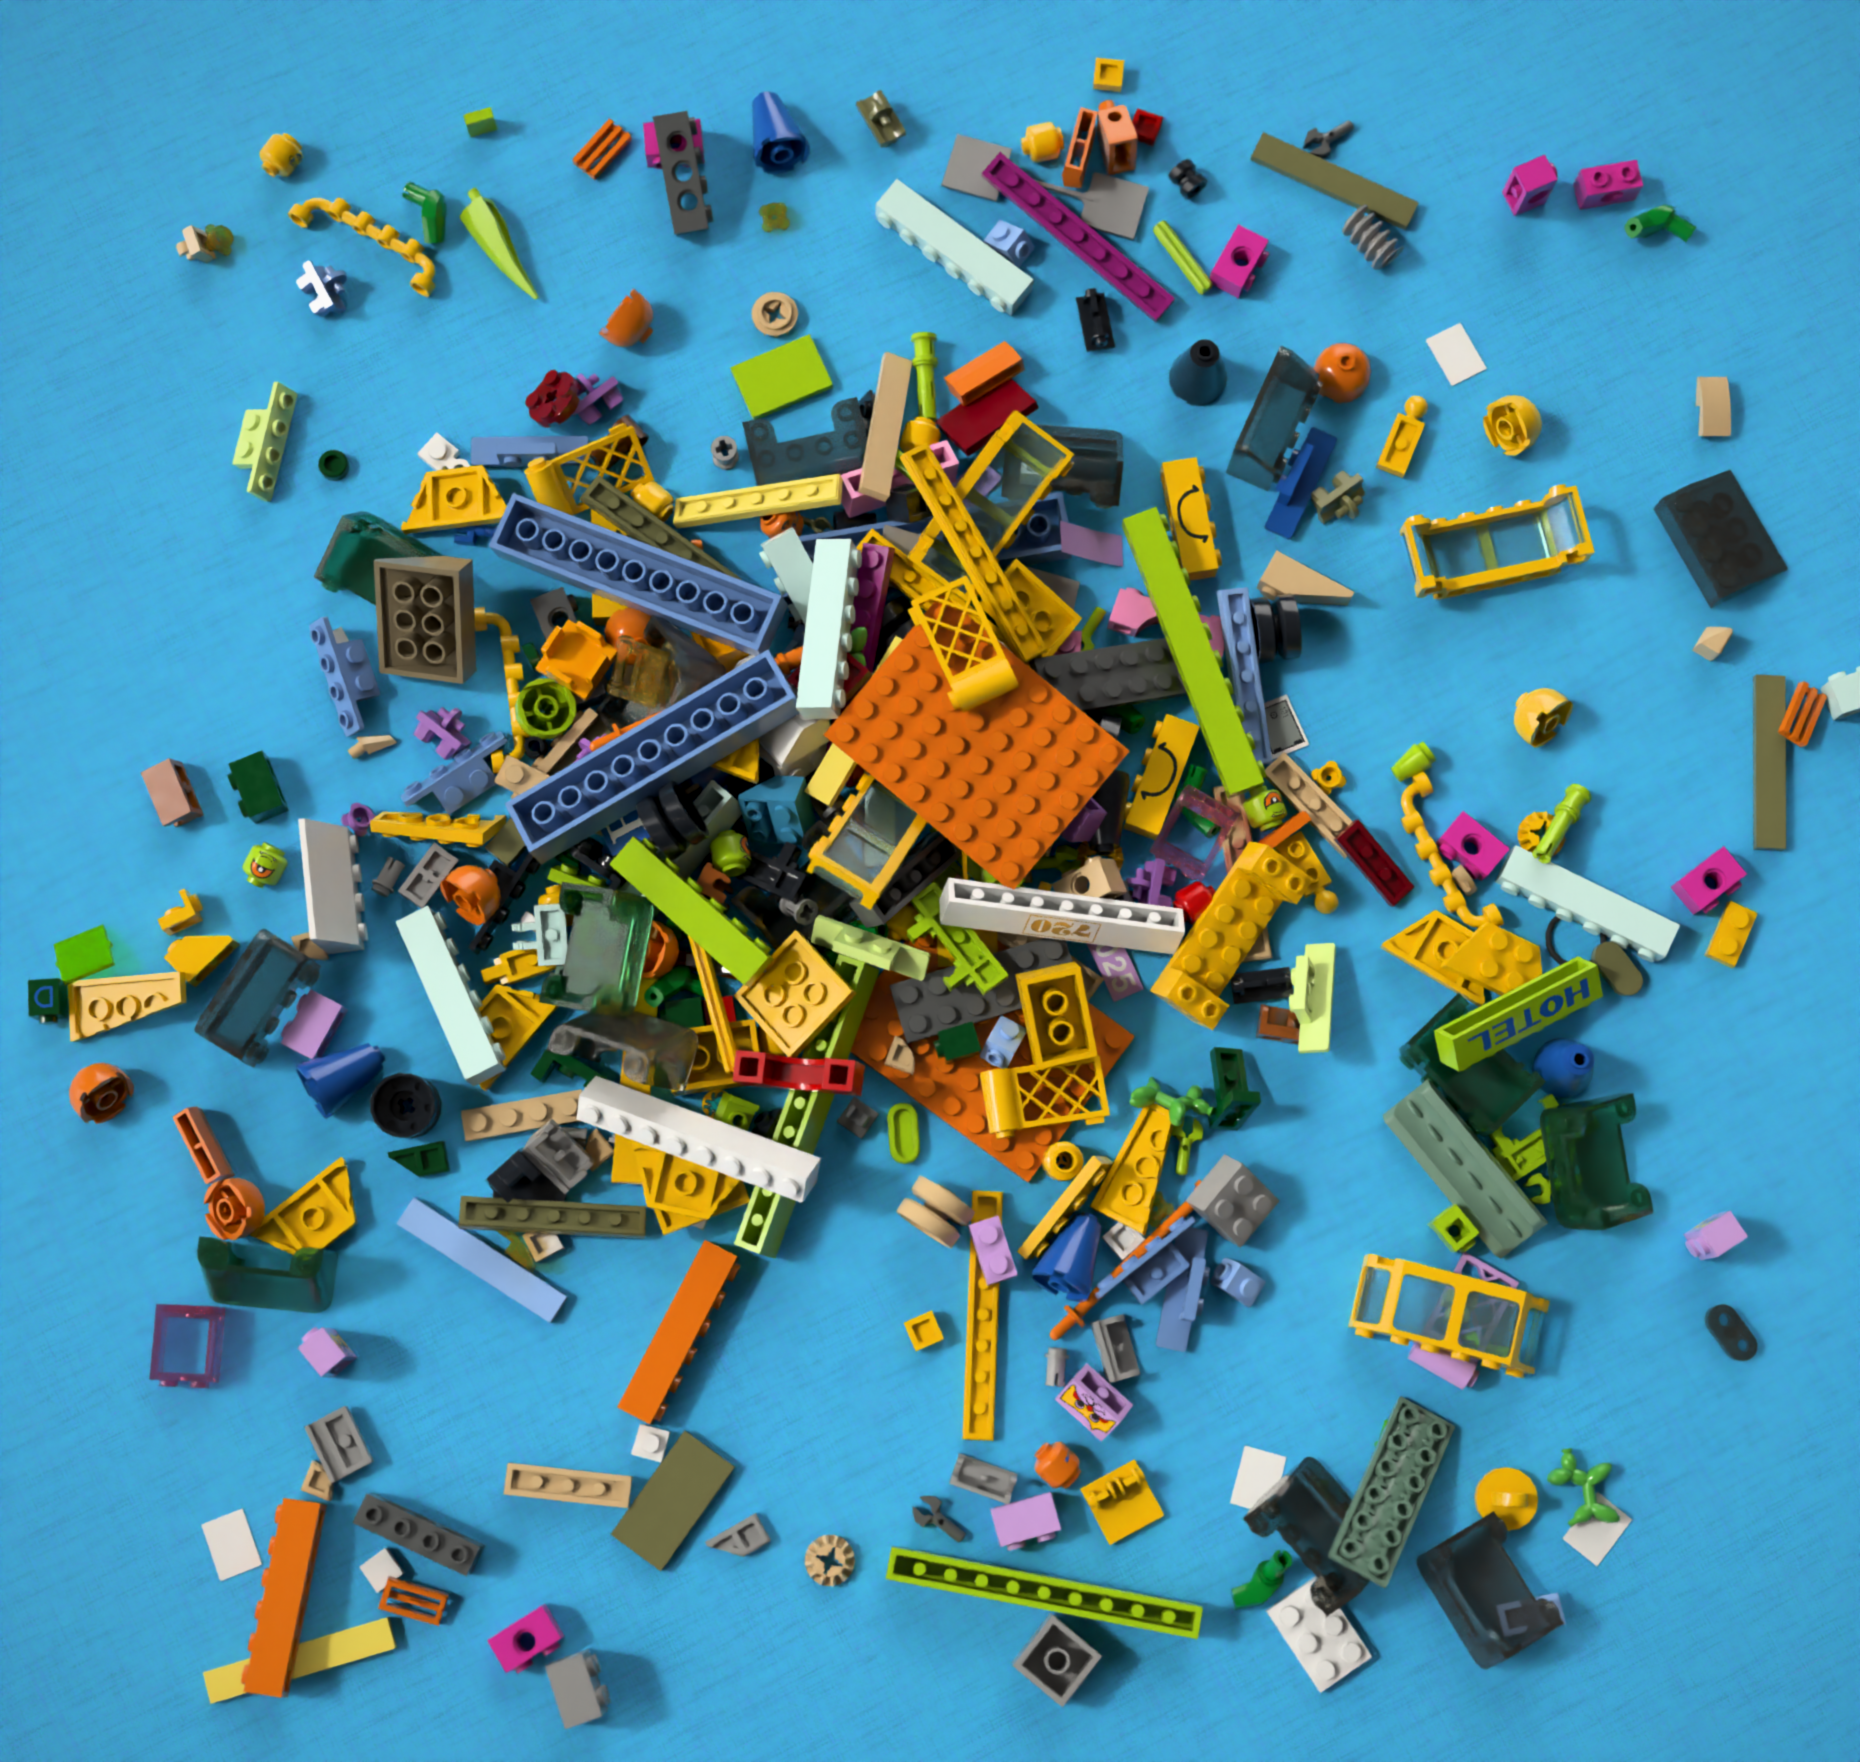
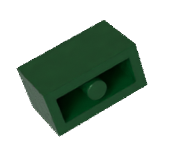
M262 750L228 764L231 773L227 776L233 790H238L242 800L238 801V805L244 818L249 817L257 824L289 811L269 757Z

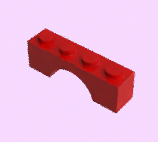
M736 1050L732 1081L743 1086L861 1096L865 1065L856 1060L833 1058L802 1059L764 1052Z

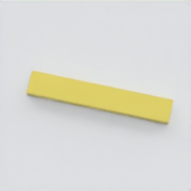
M840 474L676 498L673 524L678 529L840 505L843 478Z
M897 636L894 637L874 673L903 639ZM832 743L804 792L832 808L857 763Z
M386 1617L299 1643L292 1679L397 1648L390 1618ZM250 1658L203 1672L210 1704L248 1693L243 1692L245 1685L241 1684V1677L245 1665H249Z

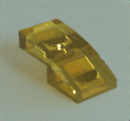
M497 1231L511 1241L504 1253L533 1272L537 1266L521 1237L516 1232Z

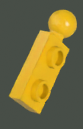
M1412 396L1407 399L1404 406L1407 415L1397 414L1376 468L1403 478L1425 426V423L1417 420L1423 417L1428 410V404L1421 396Z
M1300 831L1275 846L1276 852L1314 879L1303 896L1307 898L1314 894L1316 896L1314 900L1316 909L1322 914L1333 913L1338 907V898L1335 893L1325 889L1326 886L1331 884L1332 880L1303 833Z

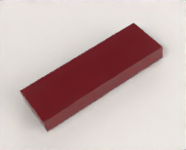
M1359 819L1354 820L1334 838V841L1390 907H1394L1415 887Z

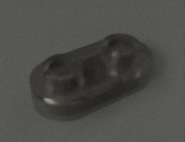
M1725 1304L1715 1305L1707 1310L1704 1319L1705 1325L1726 1355L1735 1361L1751 1359L1757 1352V1341L1736 1311ZM1721 1314H1724L1728 1319L1725 1326L1719 1322ZM1741 1339L1747 1345L1744 1351L1738 1348V1342Z

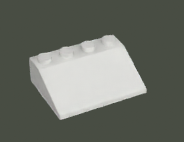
M305 818L298 819L310 940L327 954L364 950L363 941L368 940L366 923H361L360 912L365 911L363 894L358 892V882H362V872L360 865L355 862V853H359L357 835H353L345 826Z

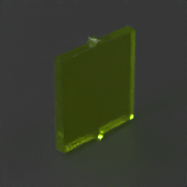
M103 924L53 944L57 958L55 965L60 970L62 982L65 986L115 965L111 951L113 944L108 940L106 928Z

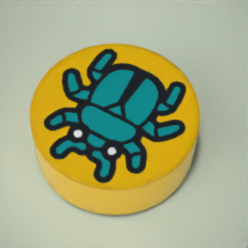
M720 1089L711 1090L704 1096L702 1109L708 1117L714 1118L725 1091Z

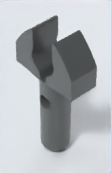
M1347 120L1326 133H1319L1314 128L1308 132L1303 149L1312 143H1321L1319 148L1314 149L1310 153L1324 159L1330 155V143L1353 131L1354 125L1351 121Z
M935 1496L920 1497V1499L931 1506L933 1516L929 1514L923 1515L914 1506L912 1507L914 1519L920 1526L924 1527L925 1524L933 1523L958 1543L965 1538V1532L941 1514L939 1506L942 1502Z

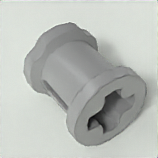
M719 436L712 442L711 453L715 466L722 470L734 468L739 460L736 442L728 436ZM722 450H727V453H728L729 455H728V456H723V454L721 453V451H722Z
M801 894L796 905L782 898L780 900L781 912L786 916H794L795 921L802 925L812 923L818 914L817 903L808 898L805 899L803 894Z

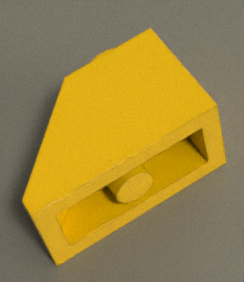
M185 936L183 939H177L167 949L169 953L164 956V959L177 972H185L186 981L196 987L240 944L230 936Z

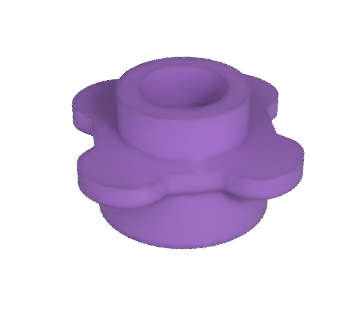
M353 803L348 814L342 815L341 823L353 829L355 835L363 837L367 834L370 820L376 816L367 806ZM356 818H360L361 822H358Z

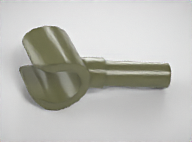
M802 516L804 525L812 528L815 533H822L827 528L834 530L825 517L813 520Z

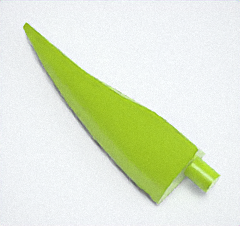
M472 188L467 193L472 202L462 211L460 215L461 221L494 264L524 292L535 300L539 299L518 258L507 224L494 202L483 197L477 188Z

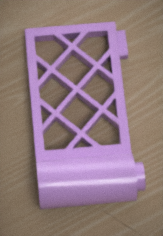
M1466 1252L1461 1255L1453 1273L1462 1275L1461 1271L1467 1262L1477 1268L1480 1279L1483 1281L1499 1280L1514 1289H1517L1519 1284L1516 1280ZM1484 1272L1492 1277L1486 1278ZM1445 1286L1443 1292H1444L1446 1289H1452V1290H1455V1289ZM1443 1292L1420 1336L1435 1340L1444 1339L1445 1335L1442 1336L1431 1329L1437 1318L1444 1317V1312L1440 1313L1443 1307L1440 1306ZM1486 1297L1487 1301L1477 1303L1476 1308L1489 1305L1493 1318L1490 1323L1479 1326L1475 1312L1472 1310L1470 1318L1473 1328L1459 1332V1345L1463 1347L1460 1335L1475 1331L1479 1341L1476 1350L1483 1352L1507 1305L1513 1308L1514 1304L1500 1302ZM1500 1302L1496 1310L1494 1303ZM1487 1328L1482 1337L1480 1330ZM1413 1344L1407 1359L1462 1390L1466 1385L1471 1388L1476 1382L1480 1371L1476 1370L1479 1359L1470 1357L1469 1362L1451 1358L1452 1352L1440 1349L1439 1354L1420 1350L1421 1344Z

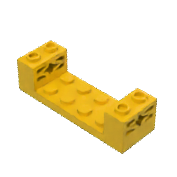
M1249 841L1213 895L1211 903L1188 932L1150 989V992L1195 1024L1213 1031L1230 1006L1219 998L1220 994L1282 901L1298 904L1314 879L1270 846Z

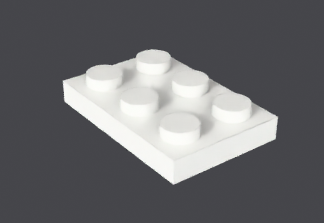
M1317 1575L1266 1610L1320 1693L1372 1657Z

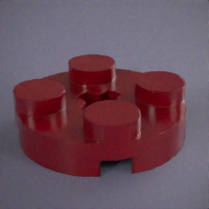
M556 370L547 372L543 381L525 400V405L529 408L530 417L544 428H550L551 426L548 424L554 422L558 424L565 422L574 413L579 404L580 398L577 397L578 389L581 391L580 383L567 372H557Z

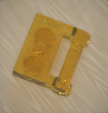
M620 635L616 644L618 653L612 679L608 681L606 691L611 695L655 709L658 705L670 652L637 642L630 636ZM629 654L636 655L630 685L627 686L623 680Z

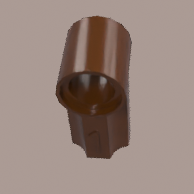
M625 415L614 423L612 427L625 423L627 427L632 425L641 448L649 439V436L630 415ZM629 435L618 440L615 451L625 455L629 453L632 447ZM598 448L591 452L590 457L597 466L601 467L607 452ZM612 454L607 470L622 459V457Z

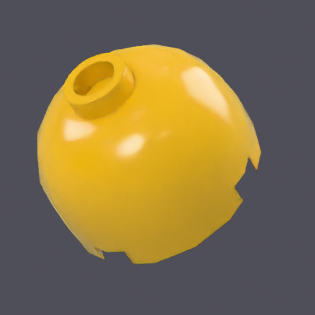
M1508 395L1489 404L1485 409H1488L1487 416L1483 417L1485 433L1495 448L1499 444L1502 449L1506 450L1503 452L1506 455L1516 456L1530 448L1537 441L1542 431V420L1537 407L1523 396Z
M1539 688L1530 693L1526 692L1516 701L1515 706L1517 708L1514 712L1513 723L1521 738L1534 748H1538L1556 736L1557 733L1552 730L1559 723L1563 726L1566 724L1572 713L1573 704L1566 696L1554 689Z

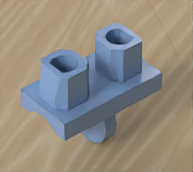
M310 260L303 264L306 272L296 282L305 294L310 295L315 290L317 291L319 296L309 302L313 313L323 317L332 311L341 314L347 310L339 294L345 292L343 284L347 281L346 273L343 270L334 271L332 266H327L325 269L323 266H314Z

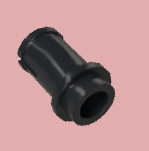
M531 736L525 741L524 746L527 756L537 759L540 755H546L548 744L545 739L542 740L539 737ZM535 742L540 743V750L538 752L531 751V745Z

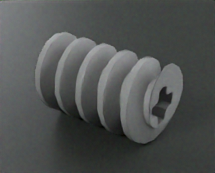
M1365 204L1347 219L1342 233L1345 236L1351 235L1349 241L1353 245L1358 244L1357 250L1360 253L1366 252L1364 258L1367 262L1374 260L1372 267L1378 270L1394 261L1403 251L1404 246L1396 250L1394 249L1398 241L1397 238L1390 241L1386 240L1390 234L1389 229L1381 233L1379 232L1383 223L1381 221L1375 224L1371 223L1375 214L1373 212L1365 216L1364 213L1368 208Z

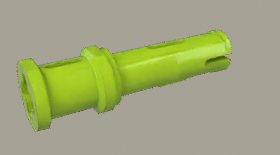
M918 332L911 335L915 353L912 365L917 372L918 417L936 421L934 368L937 367L938 358L935 357L934 342L937 340V335L931 332Z
M1571 784L1565 790L1566 796L1563 801L1555 806V817L1536 849L1532 852L1535 859L1539 857L1540 853L1542 854L1538 860L1539 862L1547 864L1551 861L1553 854L1569 827L1581 818L1580 812L1583 806L1591 801V793L1582 785Z

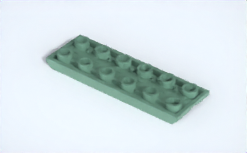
M1429 1078L1382 1115L1388 1127L1449 1201L1461 1209L1479 1231L1478 1236L1498 1258L1504 1257L1548 1224L1544 1216Z
M1402 1396L1398 1398L1328 1554L1329 1558L1361 1574L1384 1589L1387 1587L1455 1429L1454 1425Z

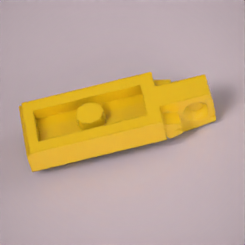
M537 949L512 950L500 954L499 958L494 959L495 966L480 972L485 985L500 981L501 985L505 986L556 969V965L538 966Z

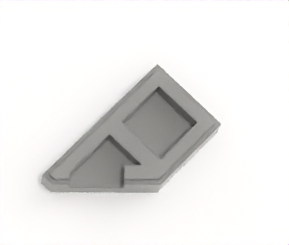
M755 1513L706 1541L705 1544L707 1547L744 1557L770 1542L771 1539L758 1515Z

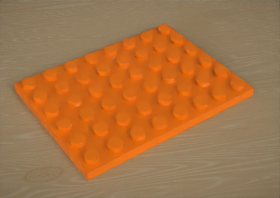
M941 595L938 598L944 600L945 596ZM934 602L924 613V616L937 620L942 604ZM946 606L941 622L958 627L963 611ZM966 614L961 629L978 635L981 626ZM927 622L933 632L935 624ZM914 625L825 732L824 736L1002 885L1015 889L1130 751L1000 642L1001 649L1013 670L1019 687L964 713L961 708L955 710L947 694L952 691L951 686L922 625L918 627ZM939 626L935 636L937 644L950 648L955 632ZM984 629L982 636L989 639ZM959 633L954 650L971 655L976 639ZM980 641L974 657L986 661L997 656L993 645ZM941 650L946 660L948 652ZM952 654L948 664L952 675L954 676L965 671L969 659ZM972 661L971 667H974L980 663Z
M928 934L925 938L919 937L915 940L914 945L911 941L904 942L905 945L930 953L931 956L926 974L947 968L938 967L937 936L932 938ZM998 941V952L1009 949ZM884 969L876 979L850 1052L1028 1183L1041 1166L1045 1150L1060 1140L1072 1122L1014 1131V1137L997 1139L996 1134L989 1133L980 1073L1001 1068L991 1065L988 1061L982 1059L980 1054L946 1064L944 1057L938 1059L933 1041L938 1040L937 1035L908 1044L915 1060L913 1075L884 1065L895 1035L906 1042L889 985L911 979V977ZM1087 1001L1097 1054L1100 1055L1103 1078H1105L1135 1036ZM1022 1009L1002 1015L1026 1028ZM1000 1016L974 1024L981 1050ZM1027 1032L1008 1068L1035 1065L1032 1060ZM1093 1063L1081 1065L1075 1073L1087 1084H1090L1095 1077ZM1075 1066L1066 1068L1072 1072ZM1058 1068L1051 1069L1045 1079L1060 1089L1068 1075ZM1046 1070L1037 1071L1036 1073L1043 1076ZM1029 1073L1017 1074L1019 1086L1030 1094L1039 1080ZM1071 1078L1062 1092L1077 1102L1086 1088ZM1096 1082L1092 1086L1094 1089H1097ZM1041 1083L1033 1097L1048 1106L1056 1093ZM1089 1091L1080 1105L1084 1107L1093 1093ZM1021 1094V1099H1022V1104H1023V1102L1025 1101L1026 1097ZM1059 1095L1050 1109L1059 1116H1066L1073 1108V1105ZM1030 1100L1023 1108L1025 1122L1038 1120L1044 1111ZM1076 1109L1073 1114H1079L1080 1110ZM1047 1113V1114L1044 1116L1043 1119L1053 1118V1117H1052L1050 1114Z

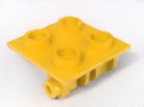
M1135 1459L1080 1488L1109 1545L1164 1516L1145 1480L1146 1477L1143 1471L1139 1468Z

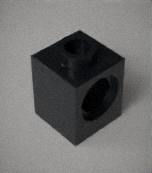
M904 484L890 489L889 498L885 502L888 520L912 523L933 516L916 485Z

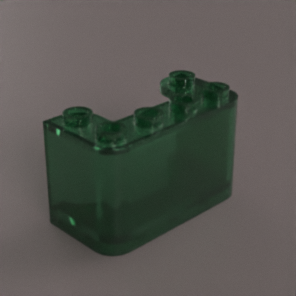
M1458 993L1399 1048L1401 1053L1399 1059L1409 1070L1415 1069L1422 1076L1420 1079L1422 1083L1429 1078L1456 1112L1465 1120V1123L1475 1135L1479 1134L1485 1137L1494 1133L1546 1081L1536 1071L1532 1074L1526 1070L1522 1071L1521 1069L1525 1065L1522 1062L1517 1063L1504 1049L1496 1052L1494 1056L1485 1058L1473 1064L1469 1069L1460 1072L1441 1063L1434 1030L1468 1013L1466 1007L1469 1003Z

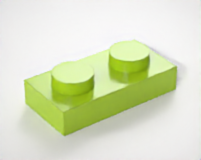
M562 863L561 866L556 865L551 868L548 880L602 900L610 886L606 884L607 880L595 874H590L589 877L578 873L579 868L568 863Z

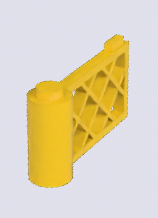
M625 423L608 429L610 435L552 460H545L541 457L530 461L528 468L525 470V475L536 501L572 516L589 509L590 507L583 502L576 505L573 497L577 485L585 488L590 486L580 481L585 466L598 470V475L602 478L604 473L618 478L615 487L623 493L634 489L639 483L644 485L653 481V475L634 427L632 425L627 427ZM629 435L632 441L629 454L625 455L615 451L618 440ZM598 448L607 452L601 467L588 462L591 452ZM635 452L638 456V459L633 458ZM612 454L626 459L620 474L607 470ZM571 460L580 463L575 478L564 475L560 465ZM631 461L642 466L644 476L635 480L625 477ZM567 481L572 482L571 488H569Z
M967 575L911 601L913 608L908 609V612L915 627L922 625L951 686L952 691L947 694L955 710L961 708L964 713L1019 687L1013 670L1001 649ZM963 585L969 595L965 607L948 601L952 590ZM943 594H946L944 600L937 598ZM931 600L942 604L937 620L924 616L920 605ZM971 601L976 611L969 609ZM946 606L963 611L958 627L941 622ZM967 613L980 618L982 625L978 635L961 629ZM927 622L935 624L933 632ZM939 626L955 632L950 648L937 644L935 636ZM984 628L989 639L982 636ZM959 633L976 639L971 655L954 650ZM980 641L993 645L997 656L986 661L974 657ZM941 650L948 652L946 660ZM955 654L969 659L965 671L953 676L948 667L951 655ZM972 661L980 663L974 667H971Z
M1100 1055L1042 1069H1037L1035 1065L995 1069L980 1073L989 1133L996 1134L997 1139L1014 1137V1131L1073 1121L1085 1120L1086 1125L1100 1124L1105 1122L1104 1117L1110 1115ZM1093 1063L1095 1077L1090 1084H1087L1075 1073L1081 1065ZM1075 1066L1072 1072L1066 1067ZM1058 1068L1068 1075L1060 1089L1045 1079L1051 1069ZM1046 1070L1043 1076L1036 1073L1037 1071ZM1029 1073L1039 1080L1030 1094L1019 1086L1017 1074ZM1071 1078L1086 1088L1077 1102L1062 1092ZM1095 1082L1097 1083L1098 1091L1092 1087ZM1041 1083L1056 1093L1048 1106L1033 1097ZM1089 1091L1099 1098L1101 1110L1090 1112L1080 1105ZM1021 1094L1026 1097V1099H1025V1101L1023 1102V1104H1022ZM1059 1095L1073 1105V1108L1066 1116H1059L1050 1109ZM1030 1100L1044 1111L1038 1120L1025 1122L1023 1108ZM1076 1109H1079L1081 1112H1083L1079 1114H1073ZM1047 1113L1050 1114V1115L1053 1117V1118L1043 1119L1044 1116H1045Z

